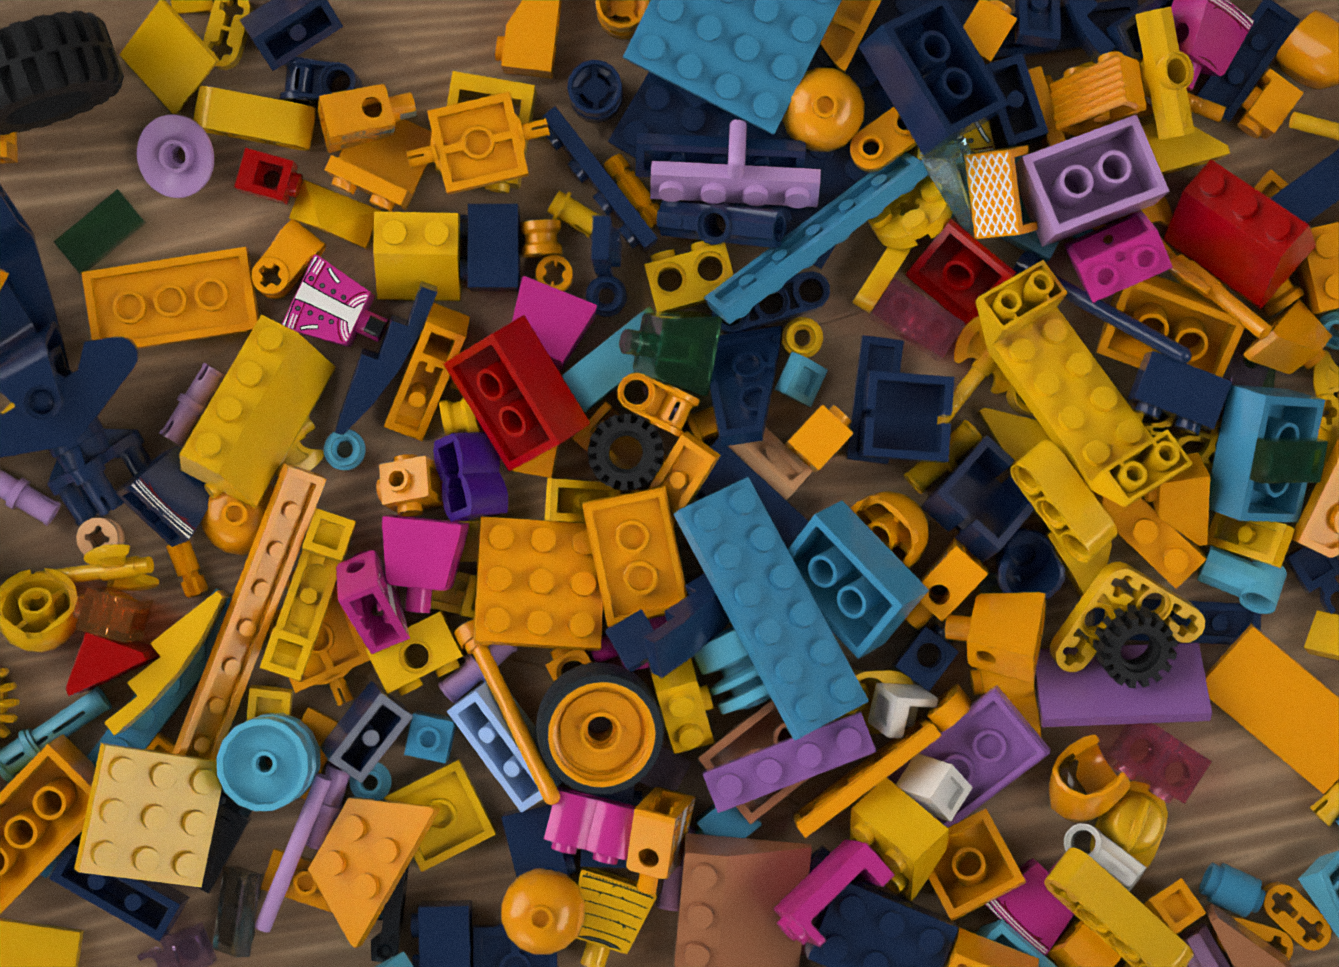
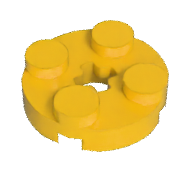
M926 176L916 184L913 190L899 196L887 205L881 214L869 219L868 222L883 245L895 249H906L917 246L916 239L922 238L927 234L930 239L937 236L950 221L953 209L949 194L942 180Z

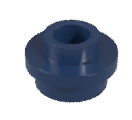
M599 276L588 285L586 301L597 305L596 315L611 317L618 314L624 308L627 301L626 288L614 276ZM604 289H610L614 293V300L609 304H603L598 299L599 293Z

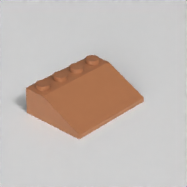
M686 833L674 967H799L802 944L797 939L792 941L780 929L777 922L781 918L773 908L809 874L812 844Z

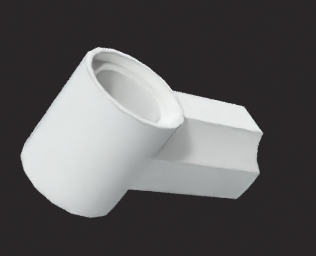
M1089 824L1072 826L1064 837L1065 850L1067 851L1069 847L1075 848L1074 840L1080 832H1091L1096 843L1094 850L1088 855L1130 892L1147 867L1106 837L1098 828Z

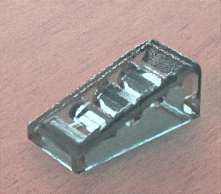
M966 137L956 138L924 155L922 162L962 228L967 232H973L974 227L964 155L971 154V150Z

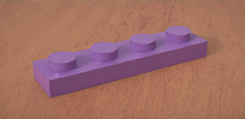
M857 711L829 722L796 741L792 737L706 770L702 774L716 810L720 813L877 751L862 713Z

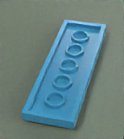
M749 477L683 507L673 514L794 741L869 702Z

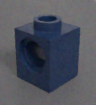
M934 624L930 630L923 626L915 632L892 665L929 692L959 651L951 646L954 640L945 639V630ZM925 643H933L938 649V658L930 666H922L917 660V651Z

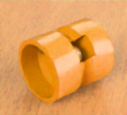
M595 0L600 26L608 35L617 39L632 38L649 4V0Z

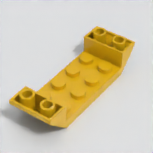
M1041 260L976 299L987 351L1053 443L1064 453L1089 489L1123 507H1127L1189 468L1193 463L1168 429L1154 438L1151 436L1057 306L1067 295V291L1045 261Z

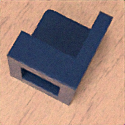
M642 609L605 630L629 672L649 662L643 637L655 629Z

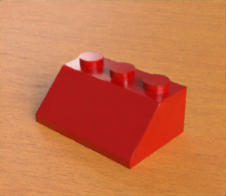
M1212 159L1183 190L1163 238L1169 246L1189 260H1194L1208 273L1259 309L1267 303L1316 247L1310 225Z
M522 315L443 363L508 471L558 446L591 424L525 315Z

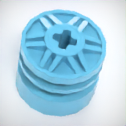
M733 626L720 632L692 656L701 675L721 670L724 678L709 689L713 696L729 689L732 692V695L717 704L721 714L740 709L746 710L771 698Z

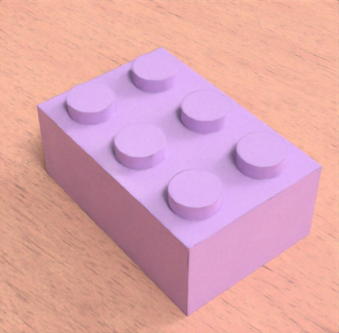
M1137 114L1025 155L1015 164L1018 190L1031 222L1037 221L1038 230H1036V234L1042 247L1155 205L1169 192Z

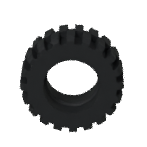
M64 11L48 16L32 17V19L22 22L20 20L0 29V135H7L12 132H25L33 128H41L52 125L54 122L73 118L74 115L85 113L93 109L94 106L105 103L109 100V97L115 96L119 92L124 75L103 20L91 12L73 11L72 13H67Z

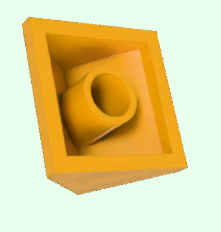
M986 808L948 827L947 850L928 878L951 921L1026 883L1024 876Z

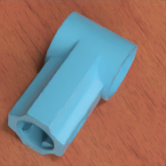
M1214 546L1209 547L1205 555L1206 561L1200 567L1197 580L1239 597L1241 605L1251 612L1258 614L1273 613L1287 576L1285 568L1283 566L1277 568L1255 560L1251 562Z

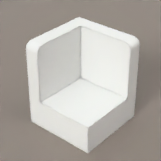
M876 683L868 723L888 738H903L905 727H912L915 724L918 707H937L938 698L920 685Z
M917 754L912 758L896 783V786L931 815L949 822L953 820L973 788L952 764L922 754Z

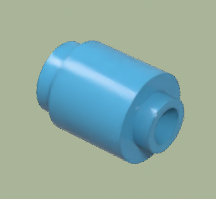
M1212 862L1206 869L1199 887V893L1207 896L1208 902L1243 918H1246L1250 912L1256 914L1260 910L1266 895V891L1261 889V879L1225 863L1217 865Z

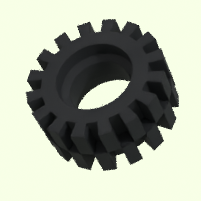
M624 414L609 417L608 420L598 425L590 437L587 454L590 467L601 482L613 489L630 491L644 487L655 478L663 463L664 448L661 436L652 424L640 416ZM622 436L633 437L642 446V459L638 465L631 469L618 468L612 463L609 456L611 444Z
M1127 605V614L1121 608L1114 610L1117 618L1111 620L1106 616L1102 620L1107 626L1106 629L1097 627L1095 634L1100 640H1093V647L1097 651L1094 654L1104 670L1116 683L1120 685L1125 683L1128 688H1136L1138 681L1144 688L1150 686L1148 678L1153 677L1156 682L1162 679L1158 673L1161 669L1166 672L1171 670L1172 666L1167 659L1176 660L1177 653L1172 647H1177V641L1172 636L1174 634L1172 630L1154 611L1151 612L1149 608L1141 606L1139 611L1135 605ZM1137 634L1148 636V647L1140 656L1133 659H1125L1121 656V648L1130 637Z

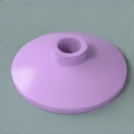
M169 114L154 119L144 128L138 140L137 161L144 179L154 190L168 197L183 198L199 192L209 181L214 168V151L207 133L197 122L183 115ZM180 147L185 152V162L179 158L178 151Z

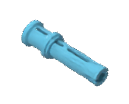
M96 686L91 692L61 710L34 730L28 728L19 731L18 738L0 749V776L10 783L16 777L15 774L24 769L48 743L62 734L68 737L106 710H110L112 705L105 693Z

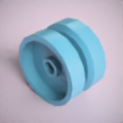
M265 713L234 727L223 739L216 757L217 776L224 792L238 805L253 811H274L301 797L312 786L321 766L320 746L313 731L300 719L285 713ZM268 757L271 758L273 763L271 767H269L265 761V759Z

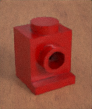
M245 147L234 188L242 194L288 205L290 197L297 198L299 195L303 174L297 173L298 165L292 160ZM272 173H277L280 176L279 184L275 187H269L266 183L268 175Z

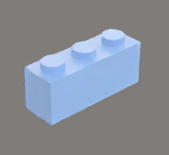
M483 682L446 712L522 813L542 800L543 797L487 682ZM513 697L541 754L537 741L536 727ZM547 766L556 787H558L562 781Z

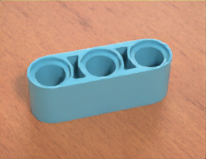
M651 307L643 310L562 375L584 413L614 391L624 377L639 371V369L633 366L635 355L646 345L645 339L639 332L642 318L651 316V325L667 328ZM642 326L641 328L645 338L647 333L653 331L648 326ZM654 328L655 331L648 335L647 345L643 354L650 361L676 340L674 335L670 339L669 334L671 331L660 329V333L657 336L656 330L658 328ZM623 331L637 333L634 341V351L619 348V340ZM664 331L667 332V335L665 336V338H664V336H663V332H664ZM640 353L635 361L644 363L648 360Z

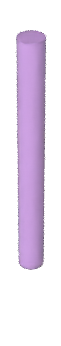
M316 774L254 925L256 929L268 933L271 931L332 779L326 775Z

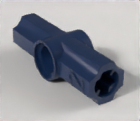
M662 200L660 209L657 211L656 226L659 228L661 236L703 240L712 245L724 242L779 248L786 234V219L783 216L782 210L743 207L735 203L709 204L684 200L677 202ZM718 214L725 220V232H722L717 226L716 219Z

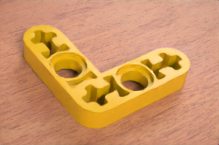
M1120 561L1112 562L1099 572L1050 643V654L1056 664L1064 671L1077 672L1084 669L1094 657V653L1097 652L1093 647V640H1100L1095 634L1097 627L1102 629L1107 627L1103 621L1096 626L1086 625V614L1091 609L1103 608L1105 611L1104 618L1108 616L1111 620L1117 618L1114 610L1121 608L1125 613L1127 605H1135L1140 611L1144 598L1151 593L1161 594V603L1153 611L1168 625L1174 633L1172 636L1178 642L1190 643L1201 636L1205 629V619L1203 614L1183 597L1126 563ZM1115 578L1120 580L1124 578L1134 588L1132 594L1120 586L1114 587L1111 584ZM1173 610L1184 619L1189 618L1191 620L1190 624L1187 627L1185 625L1179 626L1169 616L1171 611ZM1078 628L1089 637L1087 640L1082 635L1079 637L1076 633ZM1067 646L1069 648L1076 646L1078 652L1075 655H1065L1063 650Z

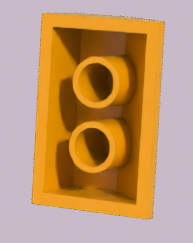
M1157 275L1116 292L1110 303L1116 309L1187 347L1191 351L1192 357L1186 364L1222 378L1245 329L1242 324L1211 299H1206L1197 290ZM1107 322L1104 323L1096 353L1136 368L1140 367L1145 353L1150 351L1158 352Z

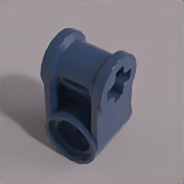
M295 57L284 64L287 67L285 91L280 93V100L304 105H316L319 102V96L333 93V81L343 75L350 77V86L347 90L362 88L363 85L360 77L344 63Z

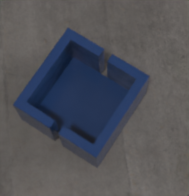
M871 370L864 373L862 411H869L870 417L861 419L858 457L933 463L948 462L951 424L941 423L937 425L938 417L952 415L955 377Z
M987 435L968 451L921 506L924 511L948 532L955 527L959 531L955 538L982 563L1000 551L1034 511V507L1019 489L1012 475L1008 476L1002 483L996 479L1015 460Z

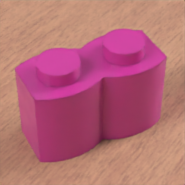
M558 787L560 800L557 804L552 805L544 836L545 840L552 842L551 848L567 854H576L577 848L594 852L592 859L611 865H617L618 859L627 860L636 806L569 788Z

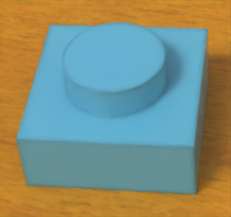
M791 352L774 390L798 403L811 407L828 369L803 355Z

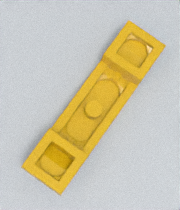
M315 508L302 545V552L277 624L272 630L259 667L260 669L301 681L337 583L336 566L345 559L356 521Z

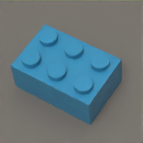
M1231 385L1225 402L1210 475L1209 510L1240 521L1298 522L1325 400L1284 388Z
M843 500L816 513L788 548L794 563L829 628L858 659L883 645L929 591Z

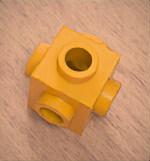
M403 454L394 457V462L379 464L380 479L376 482L378 498L383 506L396 512L398 516L416 517L423 514V509L444 506L442 500L443 481L437 472L435 462L426 455L418 457L414 454Z

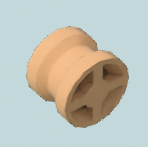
M91 518L79 527L76 539L80 551L85 555L91 549L98 547V545L124 544L125 534L121 525L113 519Z

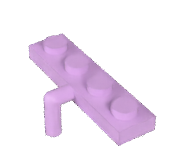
M734 120L730 123L728 165L652 161L650 199H662L667 202H677L680 200L704 201L709 204H719L722 202L744 203L750 206L785 205L792 208L817 207L821 169L745 165L747 124L742 120Z

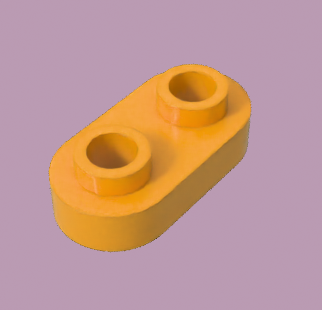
M892 107L853 137L850 144V154L853 163L859 169L865 172H877L917 145L909 130H902L898 127L897 123L901 117L895 107ZM868 142H875L878 144L879 150L874 155H868L863 151L864 145Z

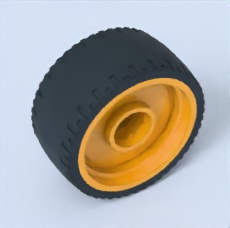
M595 662L574 667L553 682L541 701L537 714L536 733L543 759L550 770L562 782L580 792L605 795L626 790L628 787H632L648 774L653 765H655L662 748L664 723L661 708L654 693L639 676L629 672L622 666L612 663ZM596 717H605L610 720V726L603 733H593L588 729L590 721Z

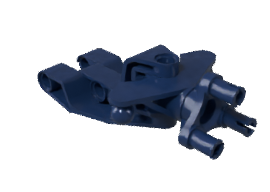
M0 184V268L9 273L0 291V392L15 405L14 408L4 414L0 413V458L48 449L53 458L57 460L46 484L54 496H60L75 519V523L79 526L97 514L103 517L110 510H115L124 504V501L120 499L103 472L106 469L104 465L114 457L116 459L121 458L132 476L152 461L142 445L145 440L138 429H103L104 427L98 419L100 412L135 367L139 351L137 345L127 337L115 336L85 341L78 369L72 372L35 235Z

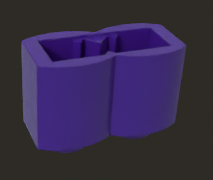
M485 432L452 433L434 441V462L437 472L443 481V505L451 522L480 520L481 516L497 517L507 513L508 491L499 473L500 456Z

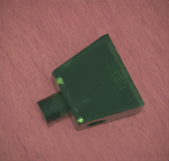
M698 311L645 313L642 316L639 331L625 329L622 332L619 348L621 353L635 356L633 362L634 372L693 393L708 396L723 319L719 316Z

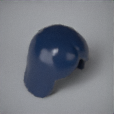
M1019 528L1002 549L996 553L997 581L1002 593L1040 592L1045 593V599H1049L1055 592L1061 589L1062 583L1065 580V567L1058 558L1053 544L1043 532L1034 528ZM1020 575L1021 582L1013 576Z

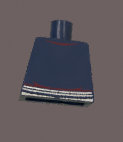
M175 446L158 455L116 490L120 499L171 547L190 540L208 509L210 497L204 487L206 483L181 471L179 454L182 448L179 446Z

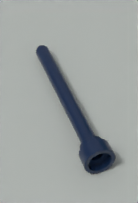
M1029 250L1024 252L1013 268L1016 272L1014 276L1044 260V258ZM1055 275L1067 291V295L1064 297L1065 300L1180 364H1186L1191 360L1192 353L1187 347L1102 300L1092 302L1086 291Z

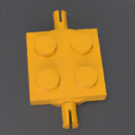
M504 92L428 110L427 113L432 130L431 146L407 150L406 153L410 168L435 162L442 173L446 193L450 195L530 176L525 158L526 140L550 136L546 118L522 124L515 114L510 92Z
M292 571L286 583L287 590L290 587L291 578H293L295 571ZM337 584L302 679L297 681L289 678L295 693L313 685L329 684L337 706H340L354 699L344 676L354 667L370 661V658L365 650L367 646L339 603ZM281 609L276 610L268 630L270 636L277 624Z

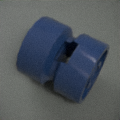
M594 59L582 62L574 68L569 76L567 89L572 109L578 117L592 123L605 122L614 117L622 106L623 99L621 79L615 68L605 61Z

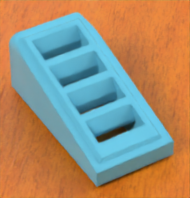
M1338 850L1318 857L1298 880L1339 938Z

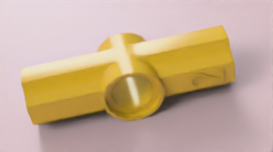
M1171 7L1135 14L1144 59L1139 64L1145 94L1151 96L1159 140L1195 133L1187 94V87L1192 83L1194 77V67L1190 58L1185 53L1179 51Z

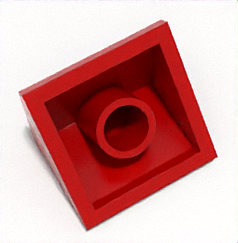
M951 219L905 275L962 323L967 325L973 318L979 316L976 299L1012 278L1016 272Z
M107 629L86 632L65 690L68 697L90 691L96 686H101L158 659L160 655L151 645Z

